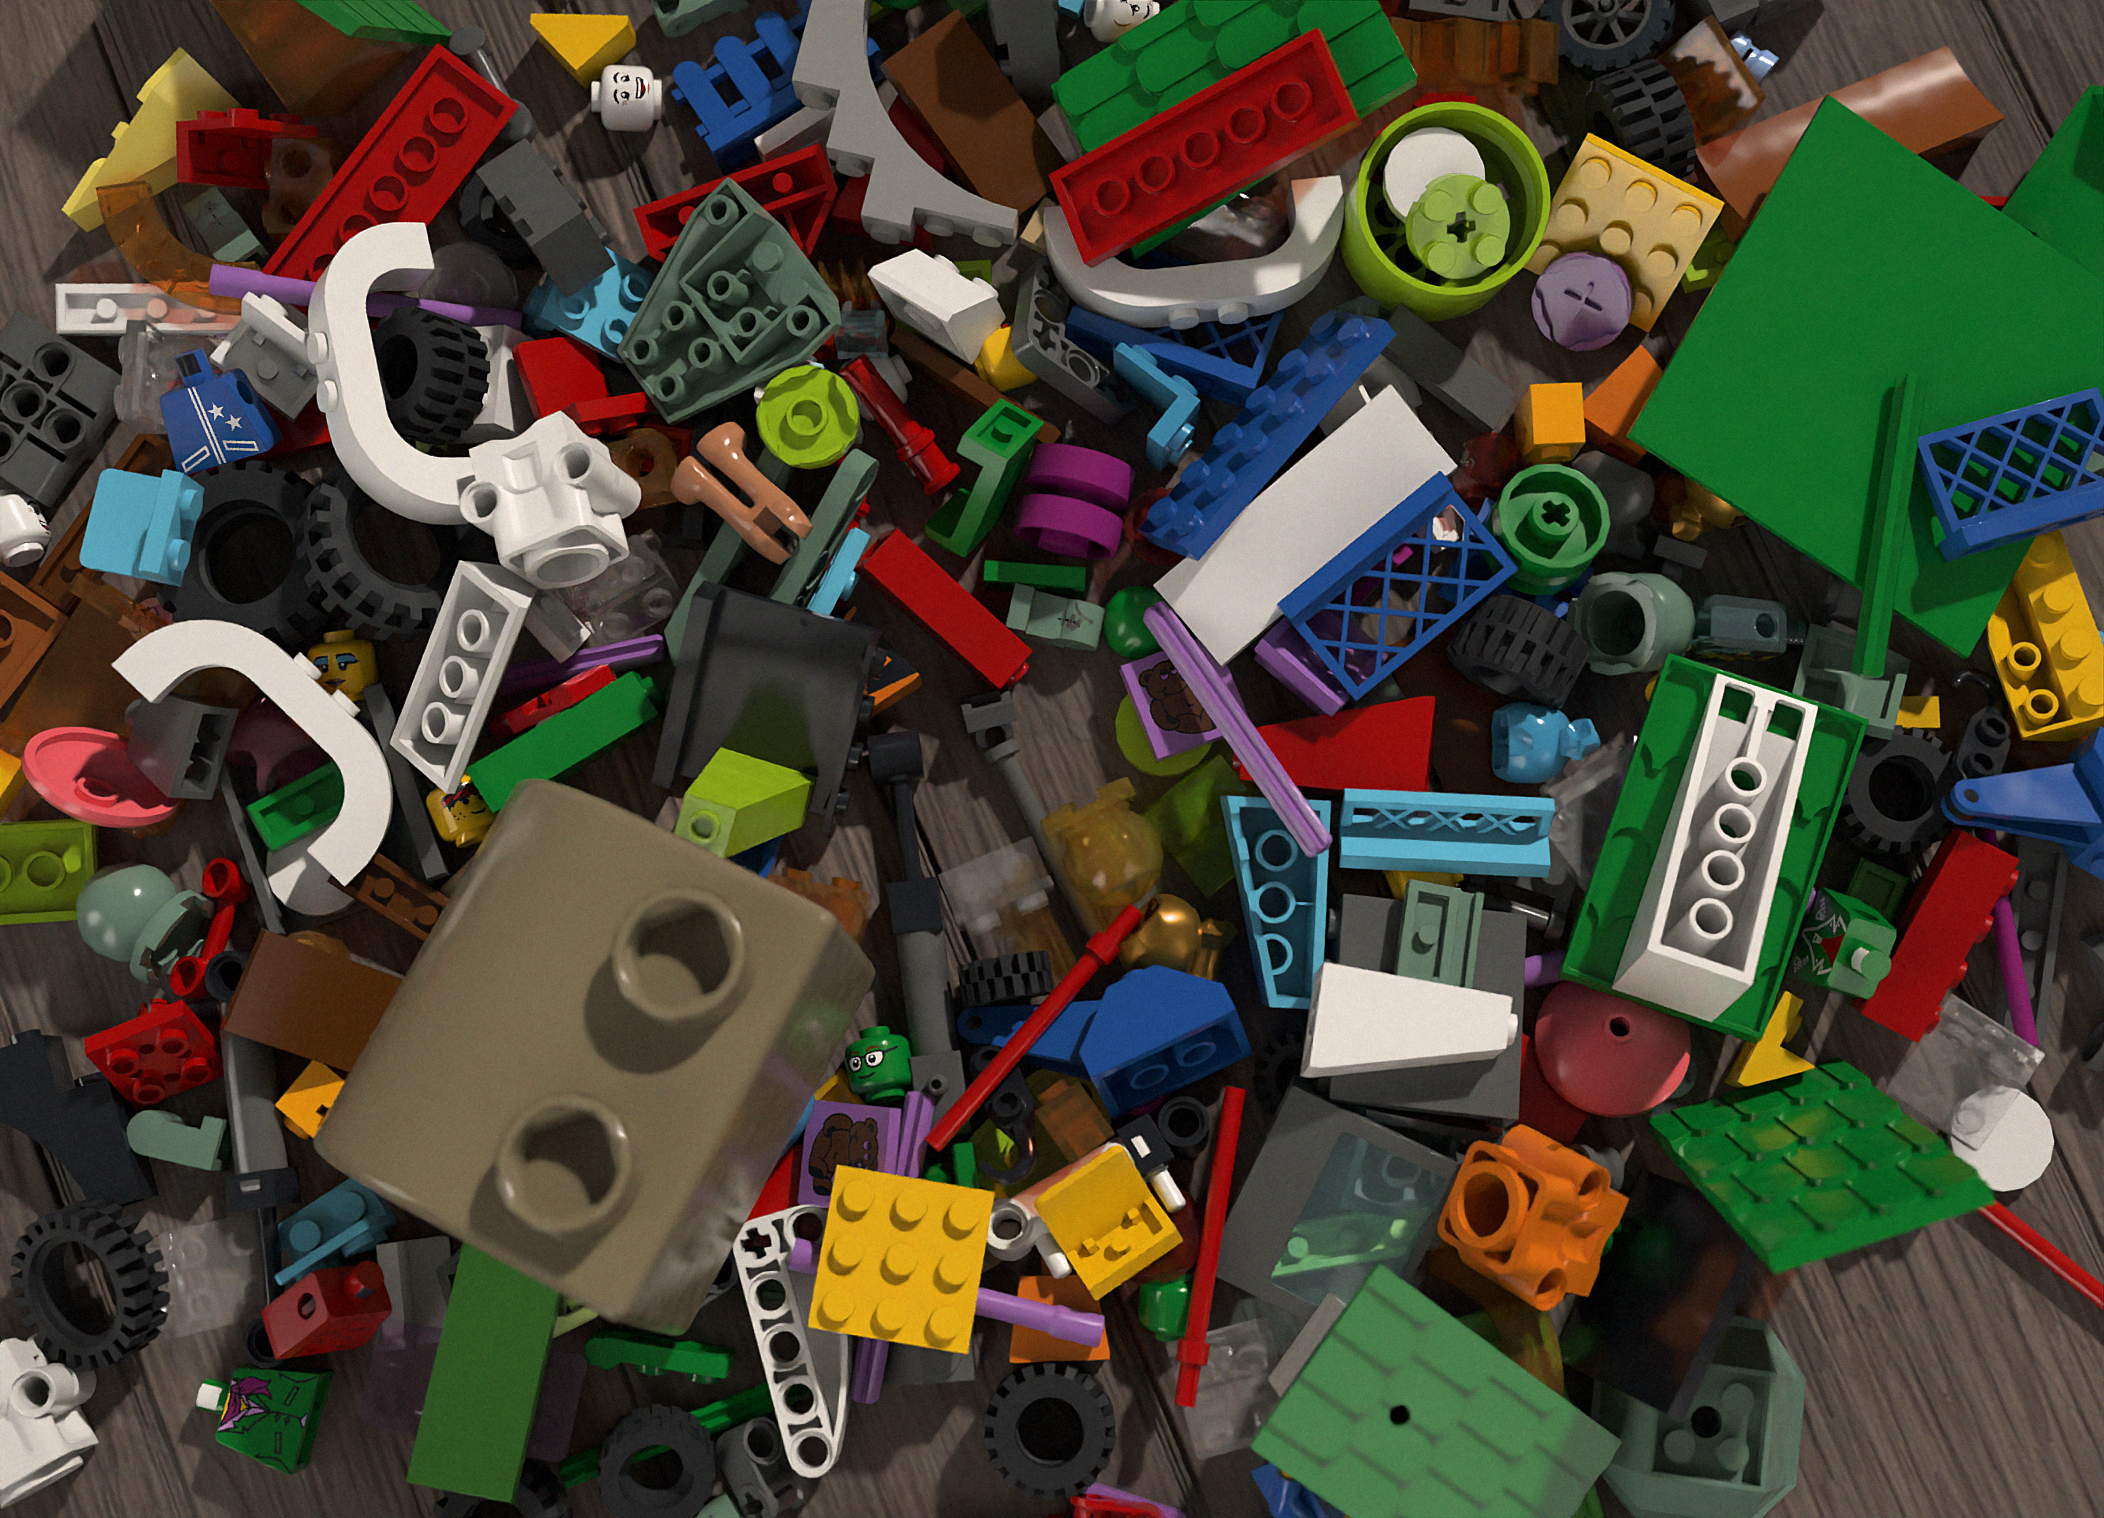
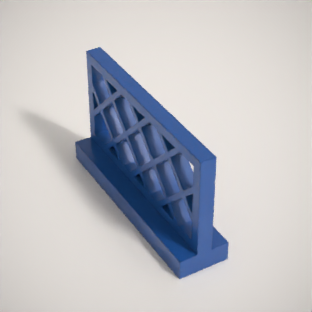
M1129 249L1120 253L1130 257L1135 268L1150 270L1198 265L1156 249L1148 251L1135 260ZM1076 303L1072 307L1067 319L1064 337L1086 353L1112 363L1114 349L1120 342L1130 348L1138 345L1147 350L1157 360L1158 364L1156 367L1170 378L1174 375H1179L1193 385L1199 394L1244 409L1247 398L1256 390L1286 308L1274 312L1271 320L1252 327L1247 318L1239 323L1243 331L1224 339H1220L1212 321L1200 322L1197 325H1203L1212 343L1196 349L1187 346L1180 335V332L1187 329L1177 330L1166 326L1156 331L1148 332L1139 327H1131L1091 313ZM1266 333L1261 344L1257 336ZM1248 340L1257 356L1253 368L1232 362L1226 349Z
M2098 387L1919 437L1916 464L1946 536L1944 540L1938 543L1945 562L2104 517V478L2085 469L2092 451L2104 456V401ZM2085 404L2093 422L2089 434L2065 422L2072 407ZM2058 412L2057 417L2051 413ZM2033 419L2051 429L2044 446L2020 435L2026 420ZM2012 424H2013V427H2012L2011 430L2008 429L2007 427H2005V426H2008V425H2012ZM1988 432L2006 442L1998 460L1974 448L1980 433ZM2060 434L2083 445L2076 464L2052 452ZM1968 437L1966 443L1959 440ZM1942 445L1960 454L1952 473L1935 464L1929 448ZM2014 447L2038 458L2030 477L2007 465ZM1968 460L1992 471L1985 490L1961 478ZM2047 464L2070 475L2063 491L2058 492L2039 482ZM2001 476L2025 488L2018 504L2012 505L1993 495ZM2079 481L2085 483L2084 485L2077 486ZM1955 489L1979 502L1973 517L1958 521L1950 501ZM2033 494L2040 496L2039 498L2032 499ZM1988 507L1994 509V511L1985 513Z
M1439 471L1278 602L1277 607L1352 698L1357 701L1519 568L1454 491L1450 481ZM1449 505L1452 506L1464 521L1462 542L1432 539L1433 519ZM1427 524L1425 538L1411 537ZM1470 529L1482 544L1469 543ZM1401 544L1424 545L1422 575L1391 572L1393 551ZM1431 546L1461 549L1458 579L1428 576ZM1468 550L1489 551L1503 569L1488 581L1465 579ZM1386 557L1385 572L1371 571L1374 566ZM1361 577L1384 578L1381 608L1351 606L1352 584ZM1390 579L1421 582L1418 612L1387 609ZM1427 583L1458 585L1455 608L1446 615L1424 613ZM1464 586L1479 587L1463 600ZM1346 590L1344 605L1330 604L1331 601ZM1322 609L1344 611L1341 641L1318 639L1306 622ZM1349 612L1380 615L1377 645L1346 642ZM1386 616L1417 618L1415 640L1406 648L1383 646ZM1423 619L1439 620L1422 634ZM1325 646L1340 648L1339 663ZM1346 648L1377 651L1374 674L1359 686L1344 671ZM1383 652L1398 653L1381 667Z

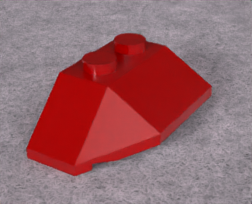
M821 143L633 209L650 257L664 264L692 212L729 177L786 229L809 260L839 191Z

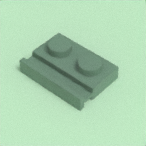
M1410 879L1405 886L1393 975L1472 989L1484 893L1476 892L1473 894L1463 892L1459 888Z

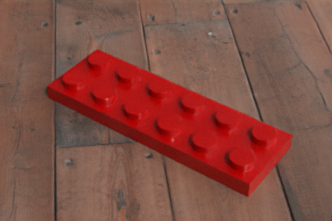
M1317 27L1049 174V177L1085 265L1092 268L1362 125L1326 38Z
M437 43L261 272L267 275L317 282L341 247L352 237L370 227L393 222L425 223L426 230H428L517 114L520 106ZM289 304L308 318L309 307Z

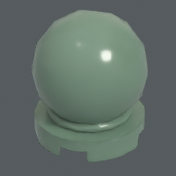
M1642 571L1633 574L1609 572L1593 576L1588 580L1590 583L1583 588L1579 597L1572 598L1569 603L1566 623L1588 644L1590 654L1586 662L1591 665L1588 668L1593 672L1614 676L1637 671L1646 673L1660 670L1663 660L1668 653L1680 656L1692 641L1696 620L1691 598L1675 581L1660 574Z
M135 861L104 866L86 880L76 901V922L82 939L98 954L122 963L130 962L131 975L153 988L160 987L161 979L159 978L166 973L170 975L174 964L181 957L196 956L207 938L199 932L204 918H213L215 914L213 902L191 889L178 893L176 884L163 871Z

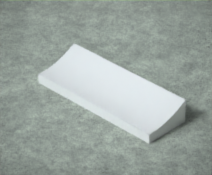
M1389 384L1250 502L1199 561L1186 557L1153 586L1218 663L1224 667L1284 616L1277 607L1278 602L1437 472L1441 471L1448 478L1458 469V466L1424 427L1392 384Z

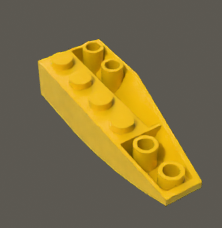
M2059 529L2035 537L1986 625L1988 649L2022 741H2069L2091 735L2099 726L2104 728V646Z

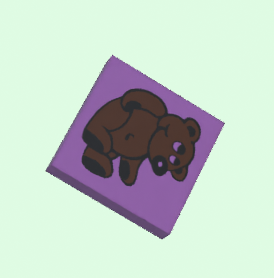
M1195 639L1194 641L1248 717L1228 665L1226 664L1222 667L1201 641ZM1164 651L1120 667V675L1156 763L1224 738Z
M814 1100L813 1112L804 1134L798 1204H812L818 1207L829 1208L837 1165L895 1175L901 1109Z

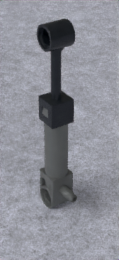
M918 729L867 736V744L874 786L890 785L902 881L888 883L886 889L892 934L896 939L907 1030L912 1057H909L913 1091L929 1093L935 1096L936 1099L931 1131L966 1091L967 1084L963 1054L959 1046L944 931H946L940 883L936 877L922 878L910 782L924 779L925 773ZM971 1117L954 1136L972 1133Z

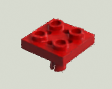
M161 998L149 999L151 1012L149 1013L148 1005L144 1001L138 1007L137 1018L84 1039L85 1055L136 1110L158 1103L161 1100L224 1075L221 1044L183 999L172 1004Z

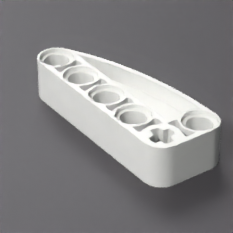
M812 1204L799 1205L745 1222L733 1244L736 1264L788 1460L792 1468L799 1475L808 1478L819 1477L826 1473L839 1459L849 1414V1390L853 1364V1335L807 1327L816 1276L788 1269L796 1237L800 1238L797 1233V1224L803 1215L813 1213L820 1218L823 1224V1231L816 1243H823L828 1210ZM758 1229L760 1235H769L771 1238V1247L764 1248L766 1256L761 1258L759 1251H749L748 1240L755 1239L753 1231ZM770 1279L779 1281L786 1290L785 1302L777 1310L766 1307L761 1300V1288ZM782 1331L793 1333L800 1342L798 1356L793 1361L782 1360L774 1350L775 1338ZM801 1383L811 1389L814 1395V1403L809 1412L800 1413L791 1408L788 1402V1392L793 1384ZM816 1436L826 1443L828 1456L823 1464L814 1465L804 1459L801 1447L806 1437Z

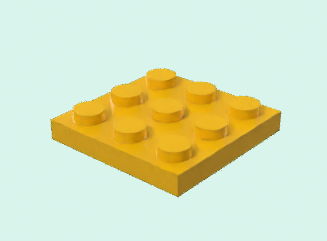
M1588 132L1550 203L1549 219L1544 236L1533 256L1524 265V268L1540 276L1553 260L1568 252L1589 250L1607 255L1624 269L1632 284L1634 305L1628 322L1649 333L1720 214L1725 202Z
M837 1165L807 1327L968 1354L995 1192Z

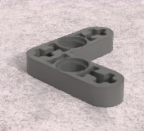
M1041 256L1023 271L1021 275L1011 339L1013 353L1026 369L1109 425H1117L1136 410L1138 405L1136 394L1130 384L1121 376L1064 337L1069 295L1054 275L1048 256Z

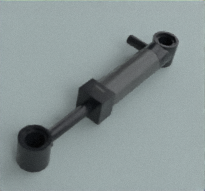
M223 951L216 954L209 961L205 969L204 981L207 990L213 997L187 1001L185 1003L200 1020L218 1017L234 1175L225 1176L228 1213L255 1210L264 1304L266 1307L285 1293V1286H280L274 1277L283 1271L276 1206L301 1203L298 1167H288L282 1111L275 1106L281 1098L275 1047L220 1028L238 986L237 973L241 967L243 970L245 969L251 952ZM262 1315L254 1318L244 1331L242 1342L244 1353L250 1362L258 1367L272 1368L295 1362L305 1357L298 1356L276 1360Z

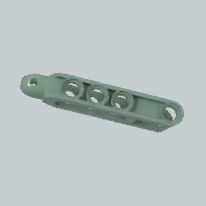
M765 446L755 465L758 471L783 492L797 467L789 466L773 456L767 446ZM853 449L847 455L812 518L809 519L813 529L806 540L785 527L784 524L780 527V529L799 539L767 598L801 608L805 607L874 482L880 464L878 460L859 449ZM741 490L737 498L749 508L753 507V500ZM726 521L721 526L664 630L671 660L676 668L693 594L704 580L727 586L740 562L745 563L750 555L746 552L749 544ZM675 673L664 693L665 702L663 704L666 713Z

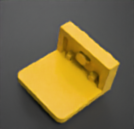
M1121 1145L1112 1146L1105 1152L1098 1154L1089 1163L1067 1178L1051 1186L1034 1201L1035 1210L1095 1301L1184 1241L1174 1224L1151 1194L1128 1153Z

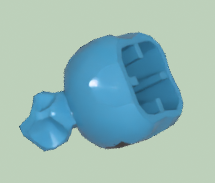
M1540 702L1506 704L1495 710L1492 716V768L1497 777L1508 782L1537 784L1550 781L1561 773L1569 760L1580 761L1588 753L1597 751L1601 745L1591 719L1583 718L1570 723L1559 709H1554L1552 706L1548 707Z

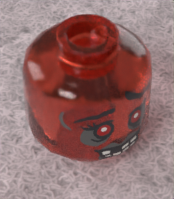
M1484 432L1477 438L1468 440L1462 446L1457 462L1458 469L1453 475V485L1460 494L1465 496V503L1473 508L1478 509L1486 497L1497 502L1504 487L1518 472L1524 469L1523 455L1517 449V443L1510 437L1495 432Z

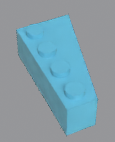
M1220 796L1260 1001L1268 1007L1310 1009L1314 974L1324 963L1329 848L1313 858L1306 856L1267 798ZM1306 800L1329 832L1331 801Z

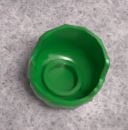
M1135 585L1121 589L1104 608L1105 614L1101 629L1108 645L1124 658L1136 661L1164 651L1143 621L1144 612L1150 606L1160 601L1168 603L1155 587ZM1174 611V613L1176 614V616L1178 617V619H1179V620L1181 621V623H1182V619H1181V618L1179 617V615Z

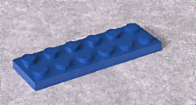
M1330 310L1328 313L1320 316L1312 324L1310 334L1297 349L1289 352L1281 359L1278 364V370L1267 383L1250 394L1246 400L1245 408L1238 416L1216 433L1213 438V444L1199 460L1194 461L1184 469L1179 483L1172 491L1150 508L1147 519L1137 530L1149 543L1199 561L1397 335L1387 321Z

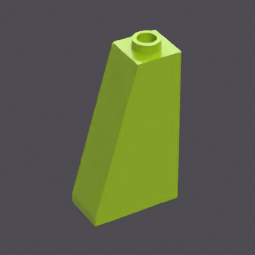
M720 747L685 793L674 834L725 859L802 827L817 777Z

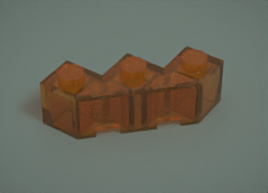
M1386 16L1405 51V55L1410 60L1418 76L1417 83L1412 88H1438V94L1465 95L1468 94V89H1508V95L1534 96L1538 94V87L1558 85L1560 24L1534 18L1486 23L1463 17L1416 22Z

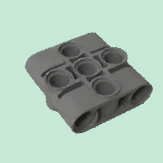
M16 309L0 332V447L5 442L11 440L9 452L0 457V477L51 508L83 462L94 459L101 453L105 443L104 431L136 386L18 309ZM5 355L22 367L17 371L1 361V359ZM69 360L67 370L63 374L55 376L57 367L63 361ZM40 400L38 411L34 415L27 417L29 406L33 402ZM80 403L97 415L94 419H91L77 410L75 406ZM80 425L78 437L74 441L67 443L69 431ZM48 445L67 456L63 463L44 451Z

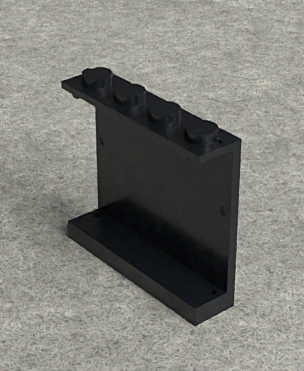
M704 580L692 596L651 784L671 789L679 775L696 779L719 748L722 747L817 777L808 811L825 816L821 831L829 833L836 816L845 818L850 803L852 789L846 788L844 785L848 771L856 773L862 756L864 743L857 742L856 737L859 725L868 727L876 697L867 695L871 678L879 680L885 665L888 651L879 648L883 630Z

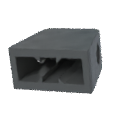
M171 691L159 704L151 703L142 695V699L132 702L125 712V721L133 728L126 749L127 758L168 797L212 800L239 709L231 705L183 692Z

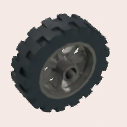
M1544 0V3L1541 4L1542 28L1552 56L1556 61L1559 60L1562 63L1563 68L1572 75L1575 73L1582 74L1583 80L1590 82L1647 59L1657 60L1661 55V48L1664 44L1668 45L1671 39L1672 26L1675 23L1676 17L1674 0H1643L1645 13L1621 10L1633 0H1581L1595 11L1572 17V10L1578 0ZM1622 21L1640 24L1636 31L1626 38L1620 29ZM1597 22L1588 41L1578 36L1574 28ZM1603 33H1613L1617 41L1607 45L1598 44Z

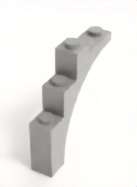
M812 0L792 76V83L796 99L801 100L804 105L821 111L830 110L831 107L836 108L826 145L830 165L836 166L839 172L852 177H863L865 173L871 174L861 212L864 232L870 233L873 239L887 244H898L900 240L913 243L917 224L924 225L923 227L926 231L939 236H952L953 232L972 236L975 242L988 247H1000L1002 243L1014 246L1018 231V210L992 203L971 194L944 178L906 143L892 124L880 102L868 66L867 34L872 0Z

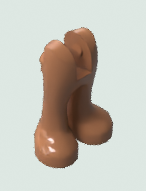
M729 421L719 425L699 441L697 451L707 461L733 480L753 500V507L749 508L735 497L720 479L714 475L713 471L701 459L695 456H688L681 461L672 477L670 492L676 499L687 505L702 501L719 514L754 550L770 561L781 565L792 554L774 536L776 531L784 524L785 527L806 540L813 526L799 506L781 489L769 481L746 458L744 453L748 445V436L744 430L735 422Z

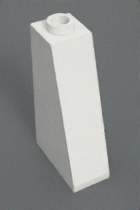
M1324 962L1314 974L1300 1076L1314 1078L1494 1059L1506 1049L1507 1045L1511 1046L1516 1036L1517 1015L1511 1014L1512 997Z

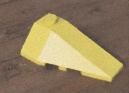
M181 47L144 84L136 96L143 104L129 125L126 122H119L111 134L116 139L113 150L107 158L98 159L91 164L62 208V211L87 233L177 183L176 121L197 120V111H220L227 113L228 108H243Z

